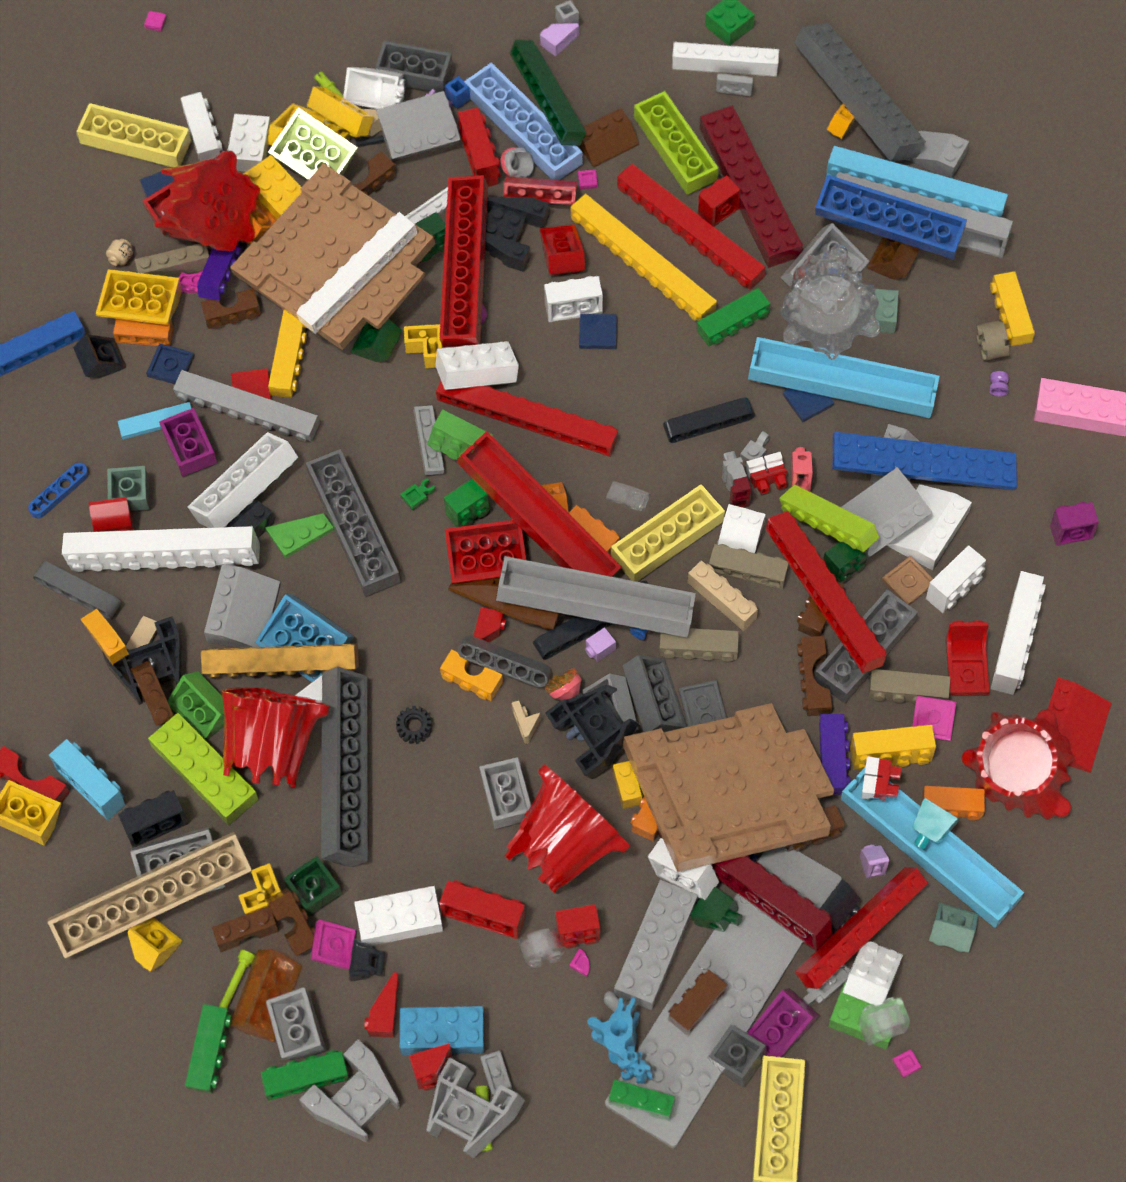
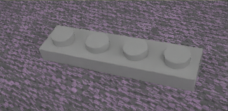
M433 406L414 407L413 411L425 475L443 474L444 466L441 452L435 451L427 445L435 423Z

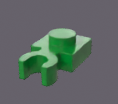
M428 478L421 482V486L418 487L414 484L400 494L402 500L411 510H414L427 500L426 494L434 493V485L430 488L425 487L429 484Z

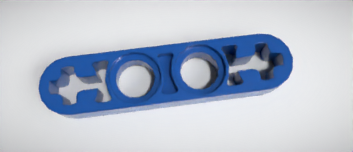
M75 463L33 499L28 506L31 516L34 518L44 517L83 483L89 475L85 464ZM79 470V471H82L83 473H82V474L76 473V471ZM64 481L71 482L67 488H62L61 483ZM55 493L57 496L54 500H48V494ZM35 507L41 508V510L38 511V510H35L34 508H35Z

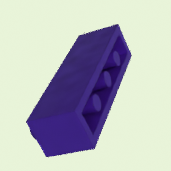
M240 241L233 251L212 249L197 283L198 297L220 301L222 294L226 292L227 282H230L232 278L230 267L242 255Z
M820 714V762L833 786V795H842V791L850 784V776L846 774V770L850 768V760L846 758V751H849V740L845 739V733H848V721H844V714Z

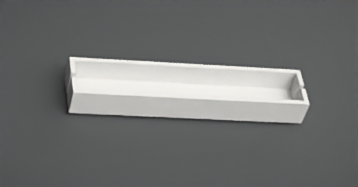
M253 526L64 533L62 545L64 559L67 561L70 569L76 572L84 570L101 571L102 569L117 571L125 568L138 570L140 568L158 569L159 567L174 569L184 566L188 568H195L196 566L214 567L215 565L222 564L251 566L259 564L260 542Z

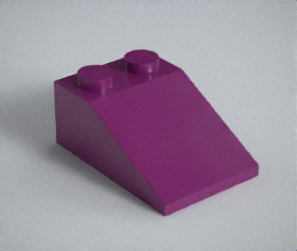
M783 989L747 1034L766 1045L767 1056L782 1058L819 1017V1014L791 989Z

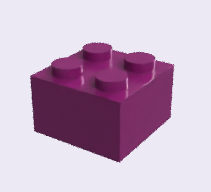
M1080 502L1074 506L1064 505L1055 509L1050 528L1056 546L1093 539L1099 523L1093 502Z

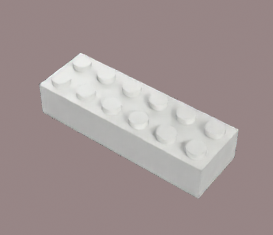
M267 432L188 506V509L198 523L208 528L226 527L261 492L265 491L267 486L276 480L285 469L290 467L298 456L288 441Z
M1023 571L1020 573L991 685L992 690L1014 695L1015 689L1020 688L1029 656V648L1033 640V632L1037 623V615L1041 607V599L1046 586L1042 584L1043 576Z

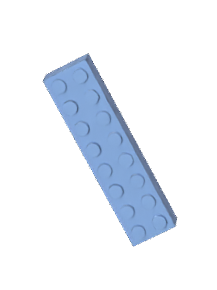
M492 63L464 81L470 87V99L518 147L525 148L526 152L531 153L532 161L551 180H561L582 165V151L577 146L561 145L545 115Z

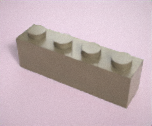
M200 243L135 259L138 273L179 277L181 273L192 274L203 271L209 254L207 246H203Z
M714 544L709 565L713 567L718 575L782 590L789 564L781 557L773 558L763 553H751L742 548H730L725 544Z
M690 628L688 637L661 633L659 656H664L665 658L683 657L688 660L694 658H702L708 661L722 659L727 662L737 660L739 631Z
M873 669L870 675L869 698H873L876 701L893 700L896 703H903L905 701L912 702L913 704H916L917 695L948 700L950 676Z

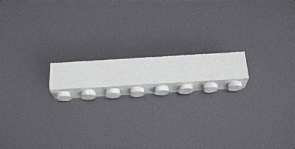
M400 212L396 216L391 217L388 223L379 229L370 241H367L357 254L351 256L349 262L340 267L337 273L331 279H328L319 291L313 293L307 303L299 307L296 312L299 321L316 334L418 234L415 224Z

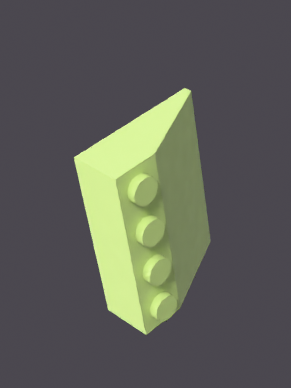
M298 108L268 152L272 157L306 180H309L323 163L343 176L357 147Z

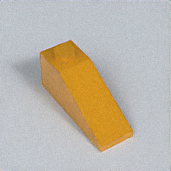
M842 104L826 130L842 139L854 122L855 117Z
M97 609L80 619L112 665L128 655L125 644Z

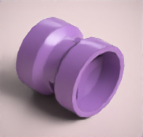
M1003 371L991 373L990 382L992 384L990 385V394L994 396H1005L1008 394V373Z

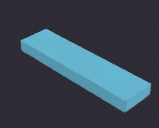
M190 402L119 420L118 425L122 439L161 430L159 421L191 409Z

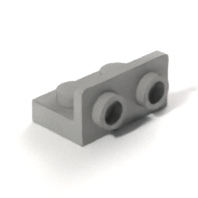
M718 74L716 92L751 96L753 78Z

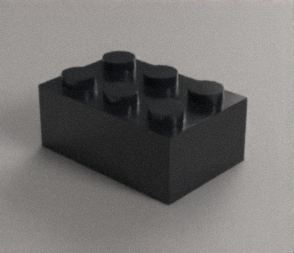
M174 790L165 791L159 797L152 800L146 799L140 805L125 808L122 813L118 814L132 848L188 825Z

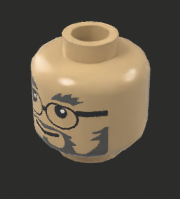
M125 239L114 240L106 251L109 263L114 266L126 265L133 254L132 245Z

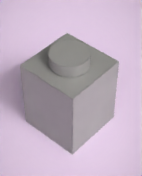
M571 0L555 6V17L558 24L577 23L579 25V12Z

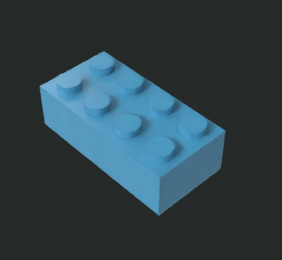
M483 1006L400 1008L401 1055H413L448 1043L450 1044L452 1054L484 1053Z

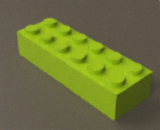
M665 91L634 105V119L686 195L718 180L719 168Z
M179 713L174 715L148 738L151 747L228 826L258 801L256 791L232 767L230 768L229 776L223 775V758Z

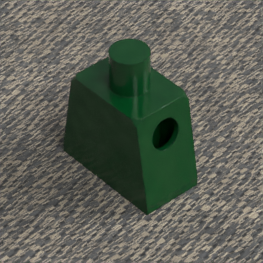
M716 887L712 889L706 900L700 898L690 914L695 925L722 932L726 931L730 923L737 926L740 925L743 919L742 914L737 913L738 906L735 901Z

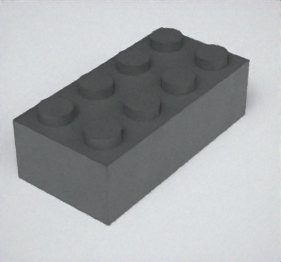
M383 41L375 69L403 74L405 87L426 91L434 89L438 93L445 91V85L448 82L452 69V55L447 52Z

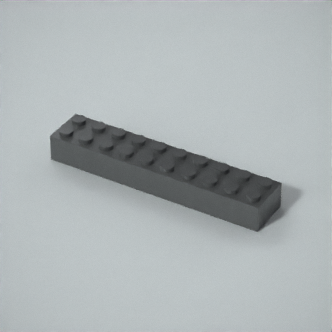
M829 23L802 27L794 42L795 45L889 161L895 162L918 157L926 141Z
M337 666L322 673V703L330 705L329 714L326 717H322L321 859L354 867L367 861V676Z

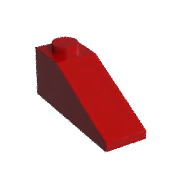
M398 972L392 974L370 1009L369 1017H365L364 1028L368 1030L369 1037L394 1038L399 987Z

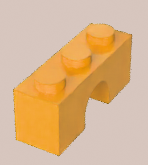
M451 649L440 667L442 678L449 683L454 682L465 691L470 690L476 693L483 700L488 699L492 701L503 683V675L486 667L479 675H469L466 672L469 667V661L459 656L458 652Z

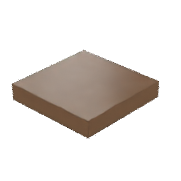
M909 556L882 577V581L908 605H911L928 591L930 582L933 580L912 556Z

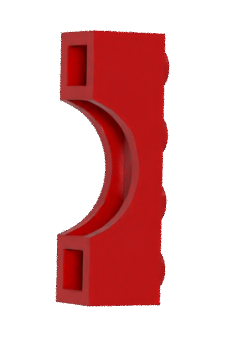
M2 746L0 749V779L3 777L7 782L10 780L57 802H63L69 794V790L64 783L51 775L36 781L23 777L21 775L23 762L20 756Z

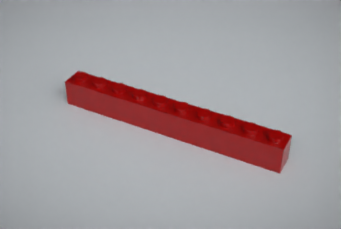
M631 164L617 176V187L622 193L628 194L635 203L642 205L648 213L656 216L662 224H666L675 234L683 237L686 243L692 244L697 248L700 254L710 258L713 264L724 269L727 275L733 276L741 286L751 290L765 277L766 267L635 165Z
M440 381L436 390L437 401L609 457L618 439V429L611 425L605 426L597 423L595 420L581 418L577 414H568L558 408L547 407L540 402H531L524 397H516L506 391L494 390L487 385L445 390L442 381Z
M789 511L769 517L766 531L861 672L866 673L883 666L887 655L884 647L880 646L875 634L869 630L864 618L858 614L854 603L850 602L845 590L839 586L834 574L830 573L825 561L819 557L814 545H811L806 533L798 526L796 519L791 516Z

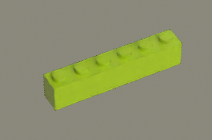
M795 484L779 498L783 512L789 511L799 521H803L812 528L823 531L826 535L835 537L838 541L850 545L853 549L864 552L879 539L875 524Z

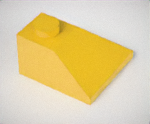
M154 917L128 930L135 960L150 972L163 965L183 941Z

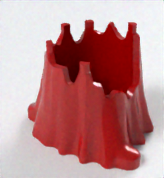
M222 151L214 159H206L194 164L163 168L161 174L172 176L175 180L169 186L170 196L163 201L165 215L160 217L161 221H155L154 226L169 232V236L173 238L199 242L203 246H211L219 251H233L239 241L251 242L255 237V230L250 222V214L257 208L256 198L260 194V187L252 183L248 175L238 173L236 166L237 156L233 151Z
M234 687L222 689L224 705L223 775H230L231 766L240 768L248 766L253 774L252 782L260 783L262 773L268 766H272L273 785H280L281 777L286 776L289 787L295 788L313 727L319 718L326 717L329 714L330 705L320 703L318 700L309 697L278 693L267 688Z
M1046 709L1041 710L1034 719L1021 718L1018 714L1005 716L999 712H993L990 725L983 731L980 746L968 749L962 754L963 764L976 773V789H985V797L991 802L1003 803L1008 811L1013 808H1020L1025 817L1040 814L1048 820L1053 816L1063 818L1070 814L1071 803L1062 795L1060 786L1064 782L1071 780L1070 775L1067 773V766L1075 760V756L1070 750L1068 738L1058 731L1056 715L1051 710Z
M543 764L538 770L543 781L542 786L533 804L525 813V817L520 823V829L507 845L509 851L504 856L510 861L515 855L524 852L523 854L528 858L527 869L531 870L540 866L543 873L537 879L543 884L546 883L550 887L549 889L555 893L598 859L612 851L625 853L631 846L574 789L547 765Z

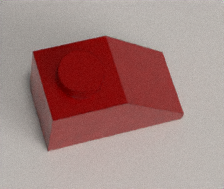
M481 607L474 637L489 643L500 637L501 630H505L507 619H504V614L494 609Z

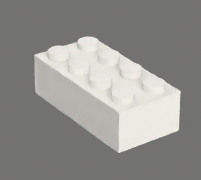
M509 342L437 349L435 364L445 390L516 382L519 366Z
M434 886L354 902L361 941L371 946L443 932Z

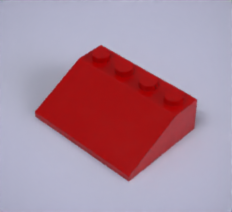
M514 520L445 529L452 584L500 578L505 556L526 560L522 528Z
M1058 677L1047 710H1051L1056 715L1058 731L1067 737L1070 742V750L1075 756V760L1070 762L1068 766L1090 773L1111 702L1078 683Z

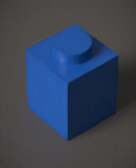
M459 76L445 85L447 100L451 101L457 109L470 100V87Z

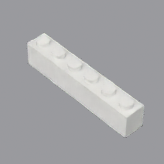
M674 42L672 69L777 76L779 49Z

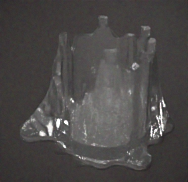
M835 245L828 252H822L819 256H814V254L807 256L803 265L797 267L794 271L789 292L786 293L780 311L781 316L788 322L783 331V339L786 343L793 345L802 341H809L813 344L815 352H823L831 360L836 359L843 350L851 348L855 336L875 337L881 329L880 323L875 316L879 306V301L875 296V285L865 282L861 271H855L852 267L846 266L848 251L843 245Z

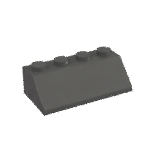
M637 655L622 665L644 732L662 728L664 733L687 727L665 659Z

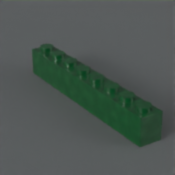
M515 40L509 54L560 144L580 146L586 131L533 40Z

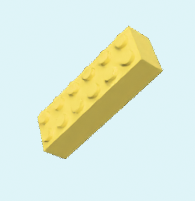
M89 103L77 129L80 144L169 167L181 166L191 143L189 128Z
M701 484L612 545L611 556L622 566L621 569L631 581L638 582L724 521L725 510Z
M763 1056L753 1182H796L805 1060Z

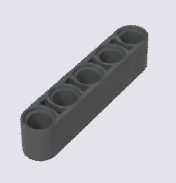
M43 561L33 575V579L39 584L91 611L97 609L106 619L111 620L122 604L115 596L47 561Z
M474 636L464 637L458 647V654L463 659L536 687L545 686L551 675L548 665ZM464 645H468V646H470L472 649L469 650V649L465 648ZM482 652H486L490 656H485ZM501 659L506 660L508 663H503ZM519 666L525 667L526 670H521ZM537 673H541V674H543L545 677H543V678H542V677H539V676L537 675Z

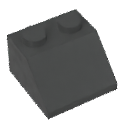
M731 1024L708 1056V1059L726 1077L745 1087L762 1063L763 1056H767L766 1045Z

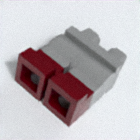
M734 451L724 453L722 480L723 483L726 482V488L730 491L729 504L742 508L750 506L751 487L743 467L742 458H737Z

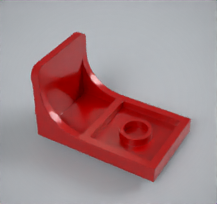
M981 620L973 622L954 621L949 624L945 638L948 676H950L949 696L989 695L986 654L989 624Z

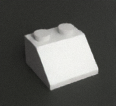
M729 504L718 545L725 544L730 548H742L748 552L755 553L764 527L765 514Z

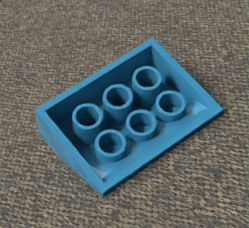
M285 594L255 643L260 647L350 644L354 636L295 595ZM315 670L313 674H303V671H296L311 682H314L323 673L322 670Z

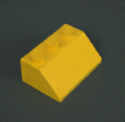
M8 780L0 793V826L45 846L55 829L61 803Z

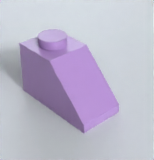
M577 23L551 24L541 32L540 45L554 56H557L579 36V25Z
M868 845L861 849L860 859L865 877L871 878L885 875L889 859L882 846Z

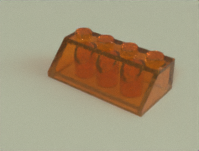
M273 949L257 950L230 1026L245 1034L275 1042L276 1036L266 1001L292 992L302 966Z

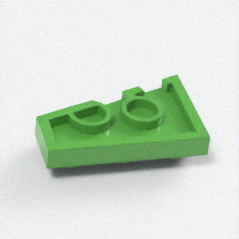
M324 513L265 527L266 532L285 559L334 531L333 526Z

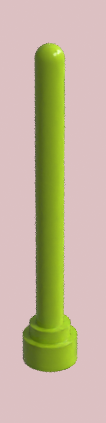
M245 950L240 951L238 955L239 965L219 1007L228 1008L246 967L253 964L256 956Z

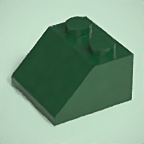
M389 319L379 330L367 322L362 327L351 349V353L375 362L388 360L392 355V350L398 342L402 330Z

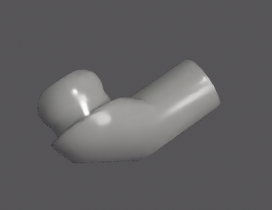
M611 991L604 995L605 1005L615 1012L619 999ZM631 1000L624 1001L625 1010L626 1006L630 1004Z

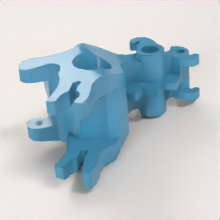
M619 998L617 1009L608 1021L601 1022L596 1017H590L588 1019V1026L593 1029L591 1033L592 1039L608 1049L610 1062L618 1064L621 1069H626V1074L624 1071L621 1072L622 1079L630 1080L635 1076L637 1077L636 1083L643 1084L647 1081V1078L652 1080L653 1076L650 1073V1066L646 1064L645 1060H641L642 1052H635L637 1033L635 1031L640 1019L639 1012H635L632 1019L636 998H631V1002L626 1006V1010L623 998Z

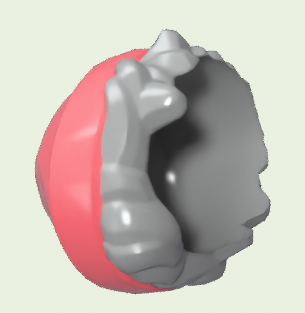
M522 147L509 148L501 156V167L509 177L527 178L531 175L534 168L532 154L526 152L525 148Z

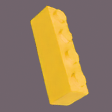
M313 86L307 106L313 110V113L324 116L328 122L336 123L338 128L349 131L353 137L368 136L374 119L373 115L326 87Z
M1015 271L994 275L993 281L990 283V290L992 294H995V306L1000 310V320L1004 323L1010 346L1032 343L1035 333Z

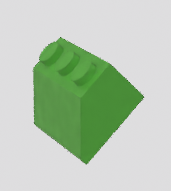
M199 671L183 675L167 702L176 714L179 713L207 741L224 727L222 695Z

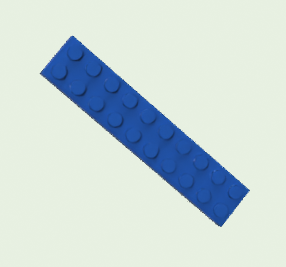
M842 432L833 433L832 469L887 475L898 467L906 478L1015 490L1017 488L1016 453Z

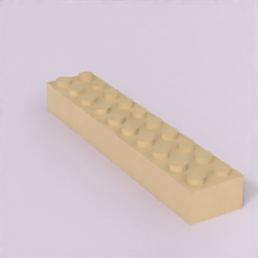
M232 832L48 918V924L64 958H67L252 871L235 832Z

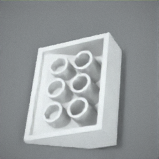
M919 485L916 491L923 498L932 513L886 546L907 557L912 556L916 562L933 570L967 517L972 502L952 492Z

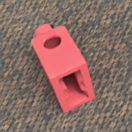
M798 447L792 452L791 487L795 484L810 492L813 473L812 454L806 451L805 448ZM799 474H805L803 478H799Z

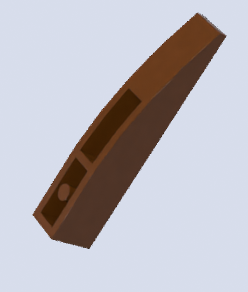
M500 578L452 584L451 582L448 588L451 592L521 620L524 623L539 625L544 629H554L562 613L496 601Z

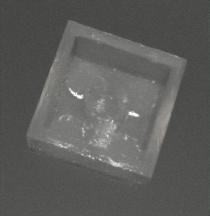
M892 997L884 1000L881 1005L875 1006V1004L863 1008L864 1011L861 1012L858 1022L867 1046L905 1033L908 1029L910 1018L902 999Z

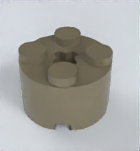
M1002 320L976 325L977 344L981 345L982 350H980L983 361L1009 356L1008 337Z

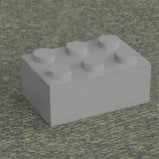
M518 757L480 766V776L494 829L521 823L531 804Z

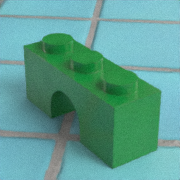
M615 1079L608 1099L610 1105L628 1110L630 1108L647 1112L649 1116L670 1121L675 1104V1096Z

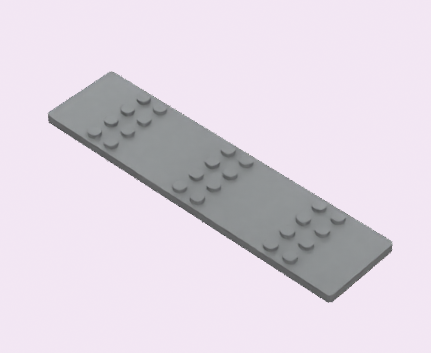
M785 846L764 851L758 860V863L762 864L768 873L777 875L783 884L795 888L801 897L809 898L818 909L841 881L840 875L799 851L792 850L788 852ZM738 894L735 896L734 901L738 906L737 913L743 916L742 922L738 926L730 923L724 932L713 931L636 1052H642L641 1060H645L646 1064L650 1066V1073L653 1076L652 1080L647 1078V1081L643 1084L636 1083L637 1077L635 1076L630 1080H623L622 1077L618 1080L675 1096V1104L670 1121L649 1116L647 1112L634 1108L628 1110L610 1105L609 1096L605 1100V1106L671 1148H675L722 1074L708 1059V1056L731 1024L747 1034L803 944L800 939ZM709 969L728 985L727 991L687 1036L669 1021L670 1013L668 1011L674 1003H680L683 999L681 996L687 988H693L698 975L701 972L705 974Z

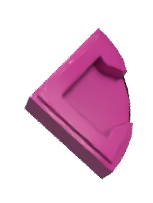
M579 948L569 967L587 977L590 963L586 953Z

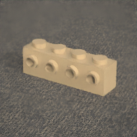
M700 561L688 573V584L741 630L744 631L757 619L758 609L755 603L744 598L739 589L730 586L725 577L716 574L711 565Z

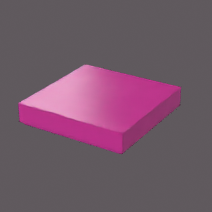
M917 695L912 727L932 725L934 738L950 741L956 701Z
M318 920L311 960L348 970L350 968L356 930L324 920Z

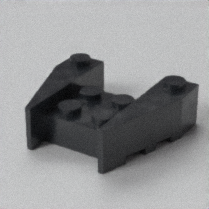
M487 197V212L490 213L486 219L485 250L492 257L501 260L505 266L524 272L531 258L530 246L518 242L526 224L538 228L545 227L550 216V205L548 202L535 198Z
M173 616L154 622L160 640L129 650L127 656L113 665L103 653L108 668L139 705L142 704L138 695L140 689L131 668L149 661L159 684L175 679L176 684H178L182 678L181 638Z
M604 685L595 688L593 691L559 701L545 712L555 729L565 731L575 724L590 748L575 761L584 776L593 779L610 767L623 748L624 737L632 735L639 725L638 721L627 719L625 722L622 721L608 699L609 696L617 691V688L610 685Z

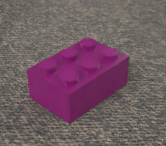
M194 408L159 421L162 433L182 477L217 463L214 451Z

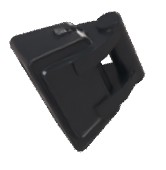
M355 939L352 947L349 980L368 979L373 975L382 976L386 952L377 951L371 945ZM372 959H376L375 967L371 966Z

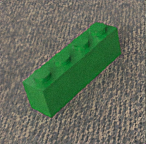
M757 288L697 321V332L708 347L713 344H719L724 338L735 335L738 330L751 326L758 319L765 318L770 313V302L760 289Z
M203 1004L185 1083L187 1089L213 1093V1088H217L219 1076H216L217 1070L221 1068L223 1063L221 1052L222 1048L226 1047L228 1035L225 1034L227 1027H230L232 1022V1015H230V1011L227 1008Z
M337 1050L329 1051L326 1055L320 1057L316 1055L309 1056L305 1061L301 1062L290 1061L285 1066L278 1068L277 1066H271L261 1072L268 1101L308 1091L313 1085L320 1088L349 1080L343 1053Z

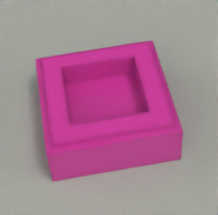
M149 11L144 24L145 28L162 31L167 19L166 14Z
M596 170L578 171L580 190L598 188Z
M911 1049L892 1060L902 1078L921 1069V1065Z

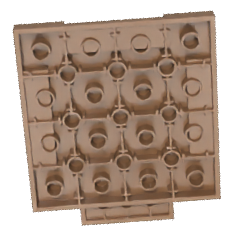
M324 163L302 186V193L257 243L253 241L230 267L233 275L298 320L296 312L299 307L307 303L313 293L319 291L324 286V283L337 273L340 267L349 262L351 256L357 254L363 245L370 241L376 232L388 223L391 217L396 216L395 213L354 187L350 180ZM415 225L418 234L317 333L343 350L367 322L379 330L425 277L424 272L416 266L436 244L434 237Z
M772 703L735 711L734 717L664 733L662 728L624 737L623 748L677 872L829 835L831 825L818 798L833 795V786L805 729L786 733Z

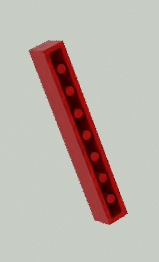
M904 867L795 971L806 988L819 989L928 884L918 868Z

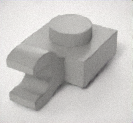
M762 432L756 443L750 440L741 452L740 457L746 461L763 457L766 453V449L763 447L769 441V435Z

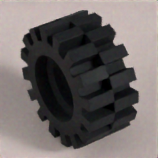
M412 706V709L406 707L405 712L403 710L400 711L401 715L397 716L396 721L399 737L403 738L404 742L408 740L409 744H413V741L419 744V740L424 742L425 737L428 738L430 736L429 732H432L431 717L428 715V712L426 710L423 711L422 707L416 709V706ZM412 719L419 720L422 723L421 728L417 731H410L406 727L408 721Z

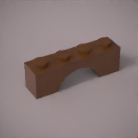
M379 152L368 161L369 174L367 178L358 184H353V186L369 196L374 191L379 190L384 183L394 178L396 175L395 164L386 155Z
M801 637L800 644H797V655L801 656L799 674L803 673V680H800L801 692L804 691L805 698H802V708L806 709L807 716L831 714L830 689L819 685L812 673L817 665L825 661V637Z

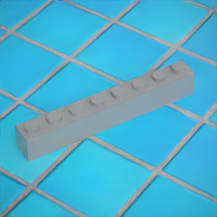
M181 370L173 388L177 398L186 402L189 400L199 407H210L211 410L217 413L225 412L228 416L235 419L238 417L243 418L247 423L260 424L267 430H278L279 433L285 436H289V434L296 436V439L303 442L306 440L313 441L320 424L317 415Z

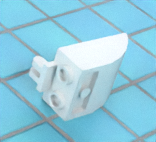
M347 67L343 98L355 105L376 109L402 103L405 79H403V74L371 68Z

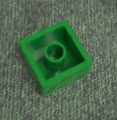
M722 0L706 13L705 27L725 44L731 46L754 27L755 14L738 0Z
M473 479L444 497L446 516L455 527L470 526L474 520L484 517L490 511L488 494Z

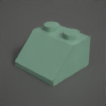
M939 903L929 941L938 946L952 947L959 952H969L976 929L978 914Z

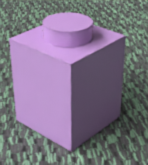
M605 628L586 640L585 651L590 658H594L597 662L616 650V641Z

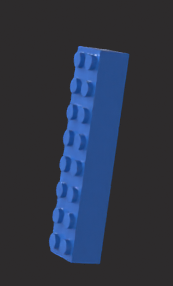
M827 175L815 207V214L953 260L967 223V219L831 175Z

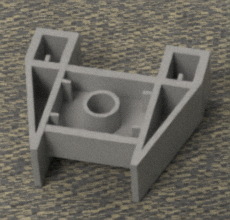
M357 1040L343 1054L345 1061L357 1073L330 1100L321 1090L313 1085L299 1100L302 1107L316 1120L368 1142V1136L363 1131L367 1125L389 1103L397 1109L400 1108V1105L374 1054Z
M449 1058L438 1078L426 1131L437 1138L444 1128L468 1141L463 1151L474 1158L515 1119L525 1100L516 1092L502 1085L499 1086L490 1103L466 1091L465 1088L474 1073L465 1065Z

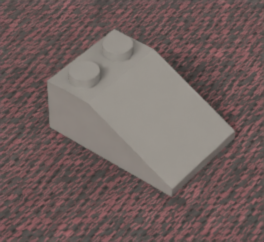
M919 131L926 142L918 157L906 160L952 179L967 154L969 141L954 134Z

